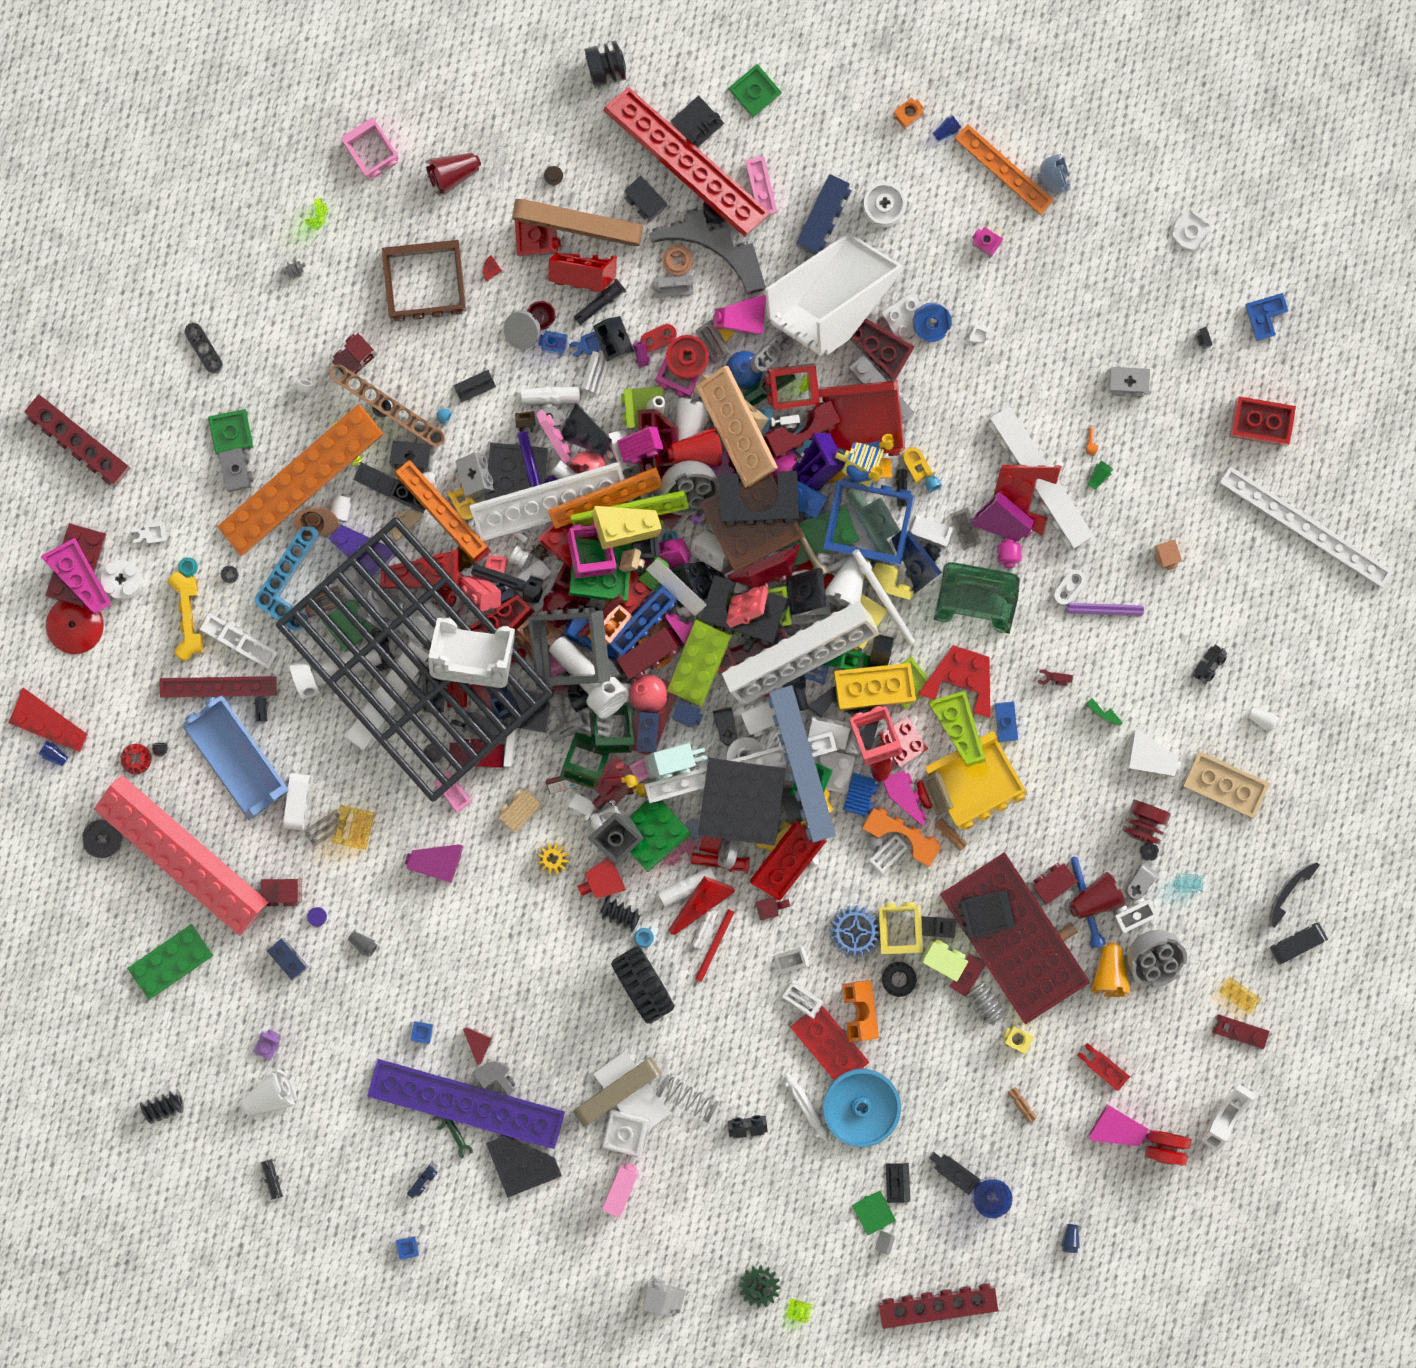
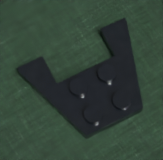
M832 687L810 703L807 709L822 718L831 703L838 706L836 687ZM875 707L848 709L844 711L853 716L857 713L864 714L866 712L871 711V709ZM879 721L865 725L860 733L866 750H870L873 746Z

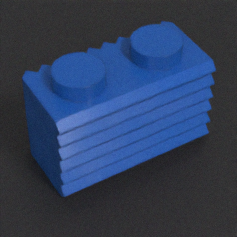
M853 773L843 810L864 817L866 813L870 814L873 806L870 799L872 795H876L879 785L875 783L876 779Z

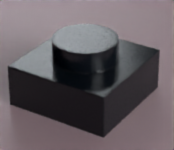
M1207 327L1199 329L1197 331L1198 335H1195L1198 346H1202L1203 350L1210 348L1213 344Z

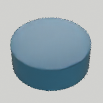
M641 928L635 933L634 939L638 946L648 947L653 943L654 935L650 929Z

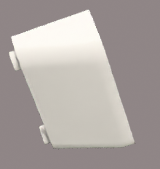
M437 618L428 657L430 675L441 680L497 688L505 687L509 676L515 629L502 626L496 629L495 634L457 629L456 623L450 618Z

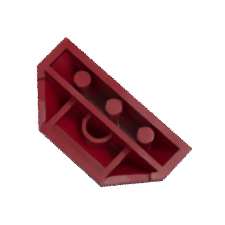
M656 409L638 410V431L647 427H657L663 445V450L659 451L657 456L642 458L640 473L656 467L662 479L665 472L676 464L668 459L667 449L670 448V444L678 441V427Z
M799 544L744 567L737 572L728 574V580L751 589L763 585L769 588V583L773 581L777 583L788 579L787 575L792 570L800 546Z

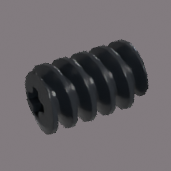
M609 895L606 897L600 910L602 920L609 916V923L616 919V926H619L623 922V929L630 926L631 933L634 932L641 917V914L638 915V908L631 912V905L625 909L624 902H622L618 906L617 899L615 898L610 902Z
M176 1089V1095L169 1091V1098L162 1094V1100H159L155 1096L154 1103L147 1099V1106L140 1102V1108L145 1119L150 1124H154L155 1119L161 1121L162 1116L165 1119L169 1118V1113L172 1116H175L177 1111L183 1113L184 1103L179 1090Z

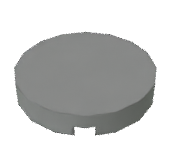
M523 310L515 311L504 322L505 337L510 344L519 349L530 348L540 338L541 329L539 322L529 312Z

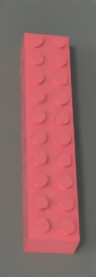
M123 775L108 787L93 809L239 936L254 923L269 903Z

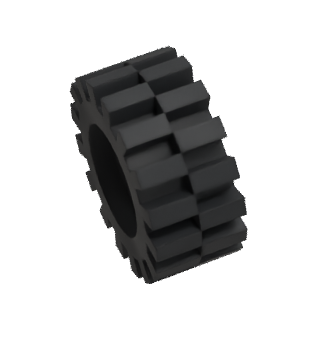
M894 962L884 969L882 984L890 995L904 997L915 989L917 975L910 965L904 962ZM896 972H903L907 977V981L902 987H896L892 983V976Z

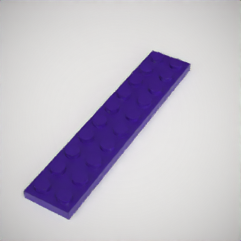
M381 1059L377 1060L367 1097L551 1149H555L565 1111Z

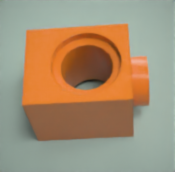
M911 97L893 112V116L906 130L923 116L924 111L922 109L924 107L917 99L914 101ZM911 108L915 111V115L907 116L904 111Z

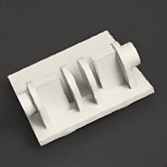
M914 291L883 310L881 316L887 321L894 335L906 340L915 334L913 329L914 312L922 305Z

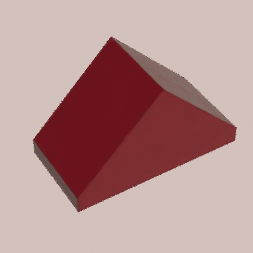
M466 1027L463 1031L476 1064L479 1065L483 1062L493 1037Z

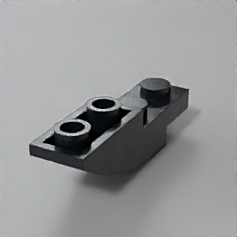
M362 462L360 463L352 480L424 514L425 508L400 480Z

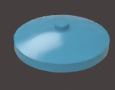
M853 1069L838 1076L828 1087L823 1100V1115L829 1130L840 1141L855 1147H869L884 1141L895 1130L901 1115V1101L895 1086L886 1076L871 1069Z

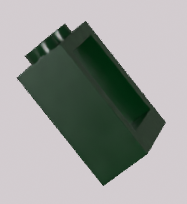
M625 702L612 714L623 716L624 738H599L597 715L591 708L589 709L593 753L632 752L634 736L630 702Z
M576 732L559 778L594 790L600 782L610 753H596L603 756L597 772L570 763L576 747L593 752L591 737Z

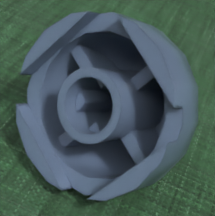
M1061 153L1046 158L1041 163L1040 173H1037L1039 184H1043L1044 188L1051 193H1062L1069 191L1071 188V184L1066 182L1069 172L1065 159H1060Z

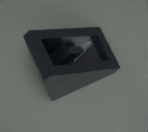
M880 634L874 637L868 667L887 666L889 664L894 641L893 637Z

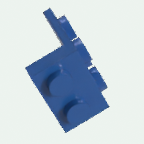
M797 481L799 510L803 511L805 516L817 519L823 511V506L828 497Z

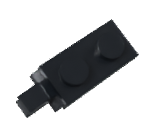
M932 1152L929 1156V1159L936 1163L934 1168L937 1172L968 1195H970L981 1180L946 1154L940 1157L935 1152Z

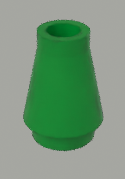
M1102 460L1099 464L1096 463L1087 484L1097 490L1112 475L1113 468Z

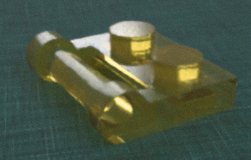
M340 805L339 810L341 813L332 843L366 850L375 812ZM349 812L353 813V819L348 840H345L342 837Z

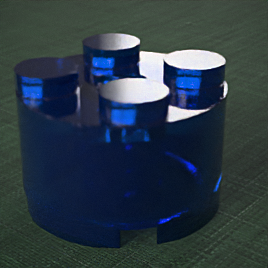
M995 1177L981 1179L973 1189L972 1202L977 1211L984 1217L992 1219L1001 1217L1012 1206L1013 1197L1011 1190L1001 1179ZM994 1193L997 1199L990 1202L987 1197Z

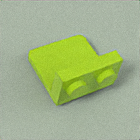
M658 386L624 389V393H621V404L626 407V412L622 413L623 424H627V428L638 427V410H646L647 402L656 396L664 398L663 388Z

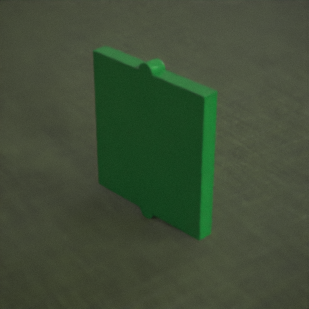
M880 1190L870 1196H864V1199L852 1205L867 1235L879 1229L883 1230L885 1226L896 1221Z

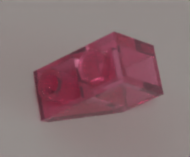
M690 838L685 839L663 861L666 865L671 864L674 866L682 860L680 858L682 854L686 852L689 855L697 849L696 844H698V841Z

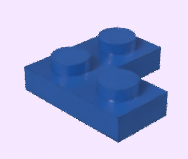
M1283 293L1245 304L1256 341L1275 336L1270 317L1288 312Z

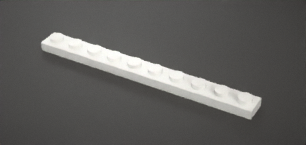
M1231 466L1220 480L1219 484L1379 587L1383 588L1393 573L1388 567Z
M832 732L808 738L813 757L837 751ZM785 745L729 760L773 767L788 765L783 754L787 752ZM707 767L645 784L649 803L703 789Z

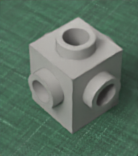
M552 404L541 406L538 412L543 409L546 415H553L554 429L562 427L561 422L564 421L562 410H558L557 406ZM535 416L537 426L541 427L538 417Z

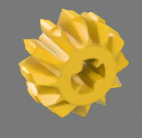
M556 842L554 849H552L550 843H547L548 850L544 847L540 848L544 855L537 854V857L543 858L542 861L537 862V865L544 863L545 865L541 868L542 872L548 867V875H551L554 868L556 875H558L559 870L557 867H560L563 871L566 870L562 862L569 864V860H563V857L569 856V853H561L565 849L564 846L557 850L558 843ZM551 853L554 856H558L556 864L548 862V857H550Z

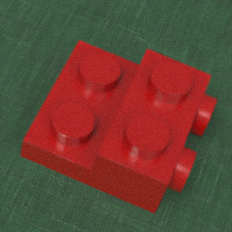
M515 221L517 256L558 253V248H561L560 237H557L556 229Z

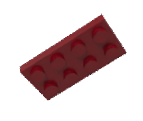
M69 523L62 544L75 538L95 573L107 535L106 533ZM53 571L45 596L84 608V602Z

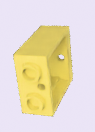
M905 902L904 906L896 907V903H884L885 907H879L881 954L923 953L921 906H915V902ZM914 911L916 945L889 946L888 912Z

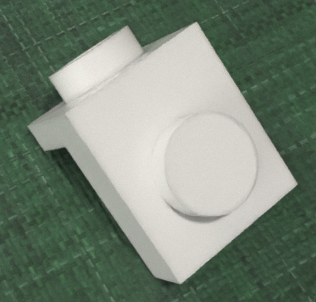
M612 806L602 812L590 815L592 828L596 831L615 812L619 813L617 806Z

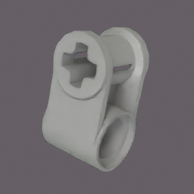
M1143 862L1126 887L1125 893L1127 897L1132 900L1141 898L1154 883L1159 873ZM1138 886L1137 891L1139 894L1132 895L1133 890L1131 887Z

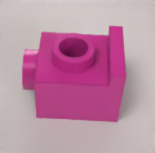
M985 226L982 230L978 228L972 237L974 239L972 245L990 257L993 256L1003 241L1002 237ZM986 236L989 237L990 242L985 243L983 241V238Z

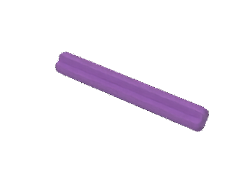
M1068 603L1067 612L1071 614L1143 616L1144 606Z

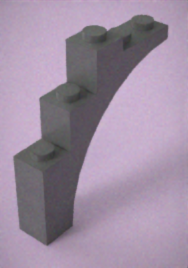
M698 208L688 210L687 214L684 215L685 223L677 221L671 223V227H656L649 233L651 243L666 240L686 241L712 250L734 269L742 281L747 295L766 289L753 243L748 244V241L742 242L734 248L728 226L718 225L713 227L712 231L708 230L703 209L698 210Z

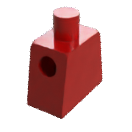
M606 858L586 872L584 875L587 882L577 886L582 896L593 892L595 898L626 890L614 862L609 858Z

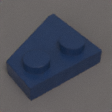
M431 1162L407 1192V1195L412 1199L415 1195L419 1197L426 1189L423 1186L427 1180L432 1181L437 1175L436 1169L438 1166L435 1163Z

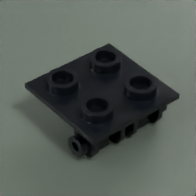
M699 95L670 120L697 148L724 124L720 119V115L714 112Z

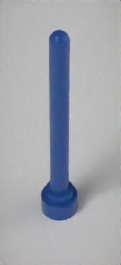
M1074 856L1071 858V864L1075 878L1078 881L1079 893L1086 889L1079 860ZM1094 915L1086 917L1092 935L1090 937L1091 941H1089L1091 949L1106 945L1105 938L1099 934Z

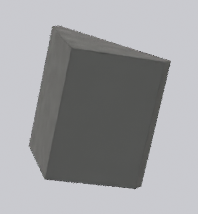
M615 812L588 837V840L617 864L643 840V837L630 817Z

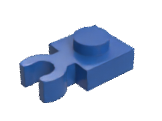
M595 331L581 336L582 342H571L569 344L570 347H578V351L572 354L574 357L581 356L583 351L586 352V355H591L593 351H602Z

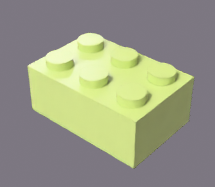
M937 939L935 942L930 941L920 962L957 982L968 963L965 960L966 955L955 949L952 952L949 951V946Z

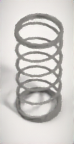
M668 1074L664 1080L663 1085L658 1091L657 1096L660 1097L662 1095L665 1087L672 1080L670 1089L666 1097V1102L671 1099L675 1091L681 1085V1089L678 1094L675 1106H678L685 1097V1095L690 1091V1095L685 1106V1111H687L691 1107L695 1099L700 1095L699 1101L694 1112V1116L698 1115L702 1107L709 1100L703 1118V1121L709 1123L711 1117L713 1116L719 1104V1101L716 1100L714 1102L708 1115L707 1112L710 1107L712 1099L711 1097L707 1098L702 1107L697 1111L701 1101L702 1092H699L692 1101V1103H690V1105L688 1106L693 1091V1087H690L686 1091L685 1095L678 1102L684 1083L681 1082L669 1097V1094L674 1083V1077L671 1078V1075L669 1076Z

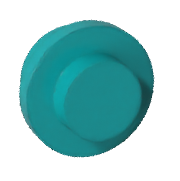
M186 557L179 562L178 570L184 576L191 577L197 572L198 565L194 559Z

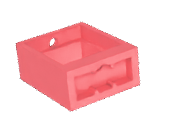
M878 706L864 714L857 713L852 718H849L850 726L865 766L902 754V747L886 706ZM884 719L893 742L866 751L858 727Z

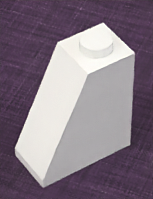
M1133 731L1127 769L1167 776H1175L1176 773H1179L1181 762L1178 761V756L1141 731Z

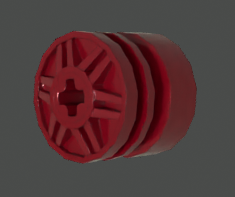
M1133 799L1129 812L1135 815L1136 818L1135 820L1126 818L1125 822L1133 826L1132 828L1123 826L1122 831L1139 841L1160 845L1161 840L1154 837V833L1163 836L1164 832L1159 830L1157 825L1167 826L1171 813Z

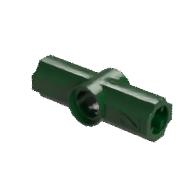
M795 375L775 376L777 391L796 380ZM765 378L742 393L744 399L752 406L757 405L767 398V394H770V392H765L762 389Z

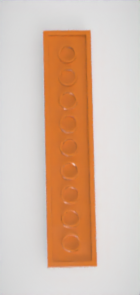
M356 405L217 527L240 556L245 555L381 438L384 433L362 405Z

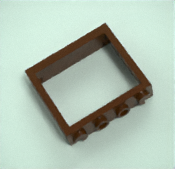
M459 240L382 248L388 314L390 319H394V322L405 321V317H413L414 320L424 319V315H432L433 318L443 317V313L462 315L463 311H467ZM454 251L460 305L395 311L390 258Z

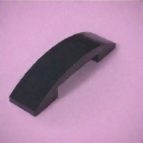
M1314 862L1301 868L1282 886L1271 909L1269 926L1272 928L1277 926L1286 911L1280 908L1301 877L1305 880H1310L1320 866L1319 863Z

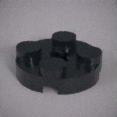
M106 820L92 821L86 826L82 835L83 847L93 857H110L121 846V833ZM105 834L106 843L102 842L99 844L97 836Z

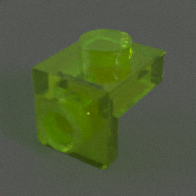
M322 198L314 199L316 218L305 219V224L310 226V228H321L322 224H326L325 215L329 214L328 204L324 203Z

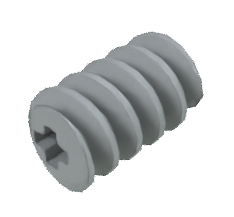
M986 981L971 989L966 996L967 998H974L971 1001V1005L978 1004L974 1010L982 1011L979 1018L986 1017L983 1025L992 1024L1006 1015L1005 1013L999 1014L1002 1011V1007L995 1008L998 1001H991L994 994H987L990 987L983 988Z

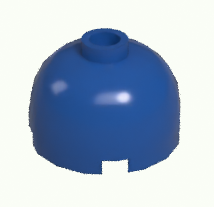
M750 351L736 352L726 363L739 389H750L758 384L763 377V372L755 373L751 369L750 360L755 354Z

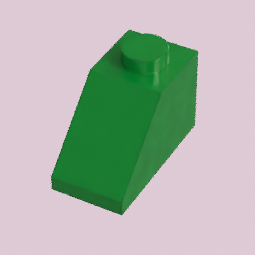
M849 650L824 663V665L842 670L868 668L870 656Z

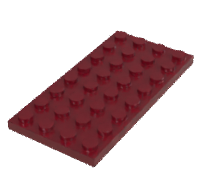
M1003 852L940 893V896L964 931L963 924L966 923L964 916L960 915L958 905H961L962 899L1007 889L1016 928L977 936L970 939L969 935L967 937L1026 1025L1091 982L1007 854Z

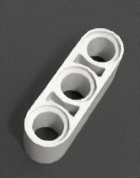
M290 773L289 791L287 792L283 823L284 829L304 830L305 824H303V821L306 818V801L308 802L310 775Z

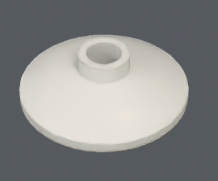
M741 737L729 746L726 760L743 757L740 756L742 751H745L744 756L761 752L763 748L756 739Z

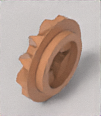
M673 245L663 254V267L672 275H684L692 267V253L685 246ZM682 255L681 261L683 262L684 266L682 264H677L674 267H672L674 263L673 257L675 256L678 258Z

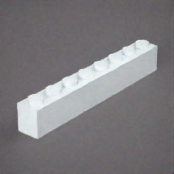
M1010 406L989 419V428L993 434L997 433L1001 438L999 443L1004 450L1008 449L1012 455L1009 458L1013 465L1048 466ZM1038 479L1033 496L1036 499L1039 498L1043 503L1041 505L1042 510L1046 515L1050 514L1053 521L1051 523L1057 532L1060 530L1063 534L1062 541L1066 547H1071L1073 550L1094 535L1059 481L1057 484Z

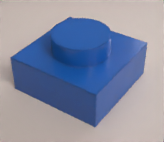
M414 1021L411 1041L430 1044L434 1024Z
M416 1236L396 1240L399 1260L419 1256Z

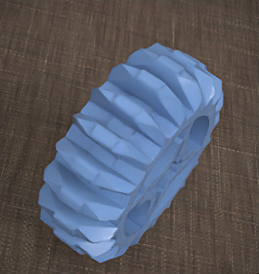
M855 905V911H852L851 907L847 906L848 913L841 909V917L837 914L834 915L838 919L837 923L835 921L830 922L832 925H836L835 929H829V932H835V935L830 936V939H837L833 946L835 947L840 944L841 947L838 949V952L846 949L845 956H848L849 952L852 951L853 958L856 957V952H859L860 957H863V950L870 954L871 952L868 947L876 948L872 942H880L879 938H875V934L880 935V931L875 929L880 927V923L874 925V921L878 917L875 916L871 919L870 916L873 913L871 910L866 915V907H862L861 912H859L858 905ZM853 915L852 925L848 928H840L843 920ZM859 916L864 917L869 922L871 929L860 927ZM856 921L857 929L865 931V933H860L854 942L853 934L845 932V930L853 929ZM839 934L850 935L852 946L845 945ZM871 935L865 945L857 948L860 936Z

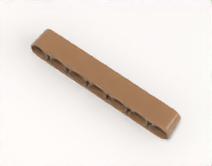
M515 199L512 219L515 221L625 245L640 246L643 226L640 224L526 199Z
M334 365L330 368L329 376L334 382L433 446H439L444 442V434L441 430L342 365ZM335 368L343 370L344 375L342 378L336 379L333 377L332 372ZM353 378L358 379L360 382V386L356 390L349 387V381ZM368 389H373L376 392L374 400L366 399L365 392ZM384 400L392 402L391 410L384 411L381 404ZM402 410L406 411L409 415L405 422H401L398 419V413ZM418 421L423 422L425 425L422 432H416L414 429V424ZM433 432H438L441 435L438 443H433L430 440Z

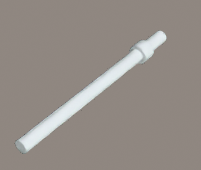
M859 549L854 550L852 554L859 564L858 568L868 578L908 645H913L916 641L872 572V566L869 561L864 559Z

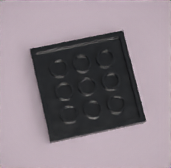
M708 758L698 835L775 846L786 768Z

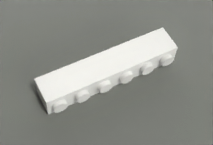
M411 641L408 647L428 667L429 651L415 641ZM402 653L397 664L416 684L421 677L419 675L420 671ZM391 669L385 679L405 700L410 693L409 688ZM380 686L375 692L374 697L393 717L399 707ZM368 703L362 712L382 733L388 723ZM358 719L345 736L363 750L368 747L372 748L377 741Z

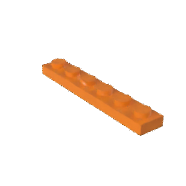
M969 124L955 137L954 140L1039 215H1042L1054 201Z
M410 460L394 473L471 560L487 548V545Z
M655 467L548 509V514L557 529L572 523L571 515L591 511L594 509V506L610 507L657 490L661 488L662 479Z

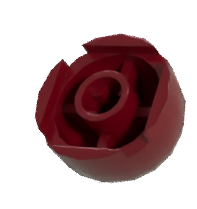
M555 590L552 593L549 592L544 597L542 611H547V614H551L553 610H563V613H567L568 609H577L579 607L580 599L577 596L569 595L567 590ZM569 619L551 620L548 622L553 627L560 628Z

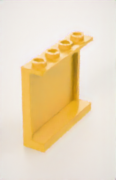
M994 731L979 738L986 762L967 767L956 750L925 767L928 776L935 772H940L954 807L948 810L959 831L962 829L966 831L972 828L977 821L981 820L982 822L989 819L992 813L996 811L1002 812L1008 808L1009 804L1013 802L1019 803L1028 795L1027 789L1024 788Z

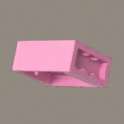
M373 117L341 137V140L367 179L378 177L381 174V170L386 167L388 169L392 168L398 163L399 157ZM375 130L391 156L367 171L351 144Z
M628 1162L625 1165H620L602 1211L618 1218L621 1217L639 1174V1171L636 1170L637 1166Z

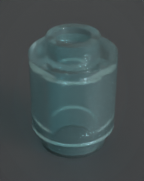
M1179 873L1178 877L1174 879V888L1178 889V893L1202 892L1203 876Z

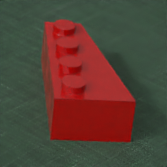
M516 595L485 616L497 629L507 626L516 631L533 614L534 610ZM480 621L469 626L475 632L491 634Z

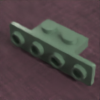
M854 490L846 494L850 505L854 508L860 523L865 528L868 538L872 541L877 552L895 555L887 539L898 533L900 529L883 498L880 497L867 504L860 490Z

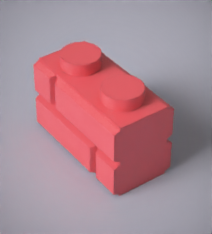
M475 575L462 578L460 588L481 611L500 607L501 591L489 580Z

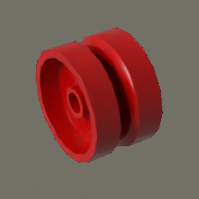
M682 335L674 339L668 346L666 352L667 367L677 379L684 381L694 380L700 377L707 368L709 361L708 349L698 337ZM688 355L691 357V360L684 361V357Z
M1149 1130L1148 1140L1159 1144V1147L1147 1146L1144 1157L1165 1164L1187 1166L1188 1155L1177 1151V1149H1190L1191 1138L1158 1130Z

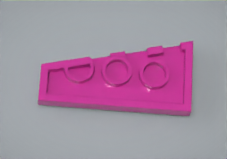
M75 538L40 556L95 615L112 606Z

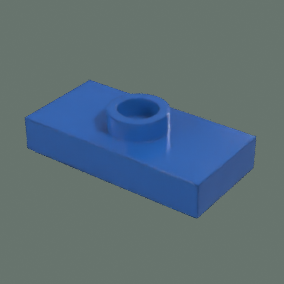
M1014 701L995 703L998 741L1018 740Z

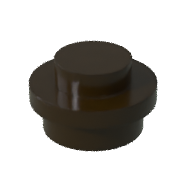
M550 166L544 172V179L550 185H558L563 179V172L557 166Z

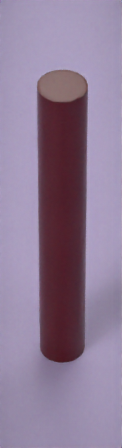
M620 594L602 609L604 618L624 601ZM589 622L578 632L580 637L584 638L590 632Z

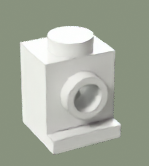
M577 793L574 796L570 795L566 802V806L572 808V813L580 817L584 814L586 815L584 818L586 820H589L595 808L592 804L593 801Z

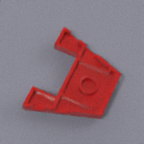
M1002 465L993 497L1000 491L1034 520L1032 525L1033 531L1043 535L1048 517L1029 511L1038 479L1057 484L1062 466Z
M952 645L932 675L927 679V682L920 689L918 695L935 700L940 683H948L977 693L972 713L990 718V657Z

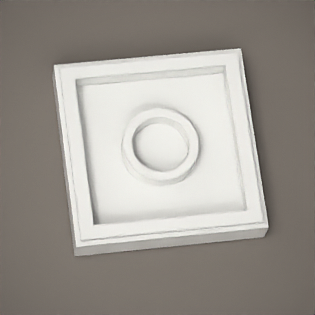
M612 1109L602 1148L640 1157L649 1119Z

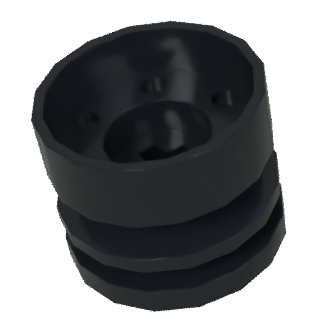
M616 40L611 41L613 49L609 51L607 43H604V53H600L597 46L584 49L594 88L607 85L606 76L608 75L611 76L614 83L617 82L616 73H619L621 81L626 80V64L622 50L619 48Z

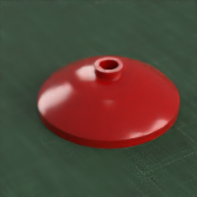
M58 601L51 608L46 619V632L50 642L57 649L68 654H82L91 650L100 641L104 630L101 612L95 615L86 605L83 608ZM71 621L76 623L74 628L69 626Z

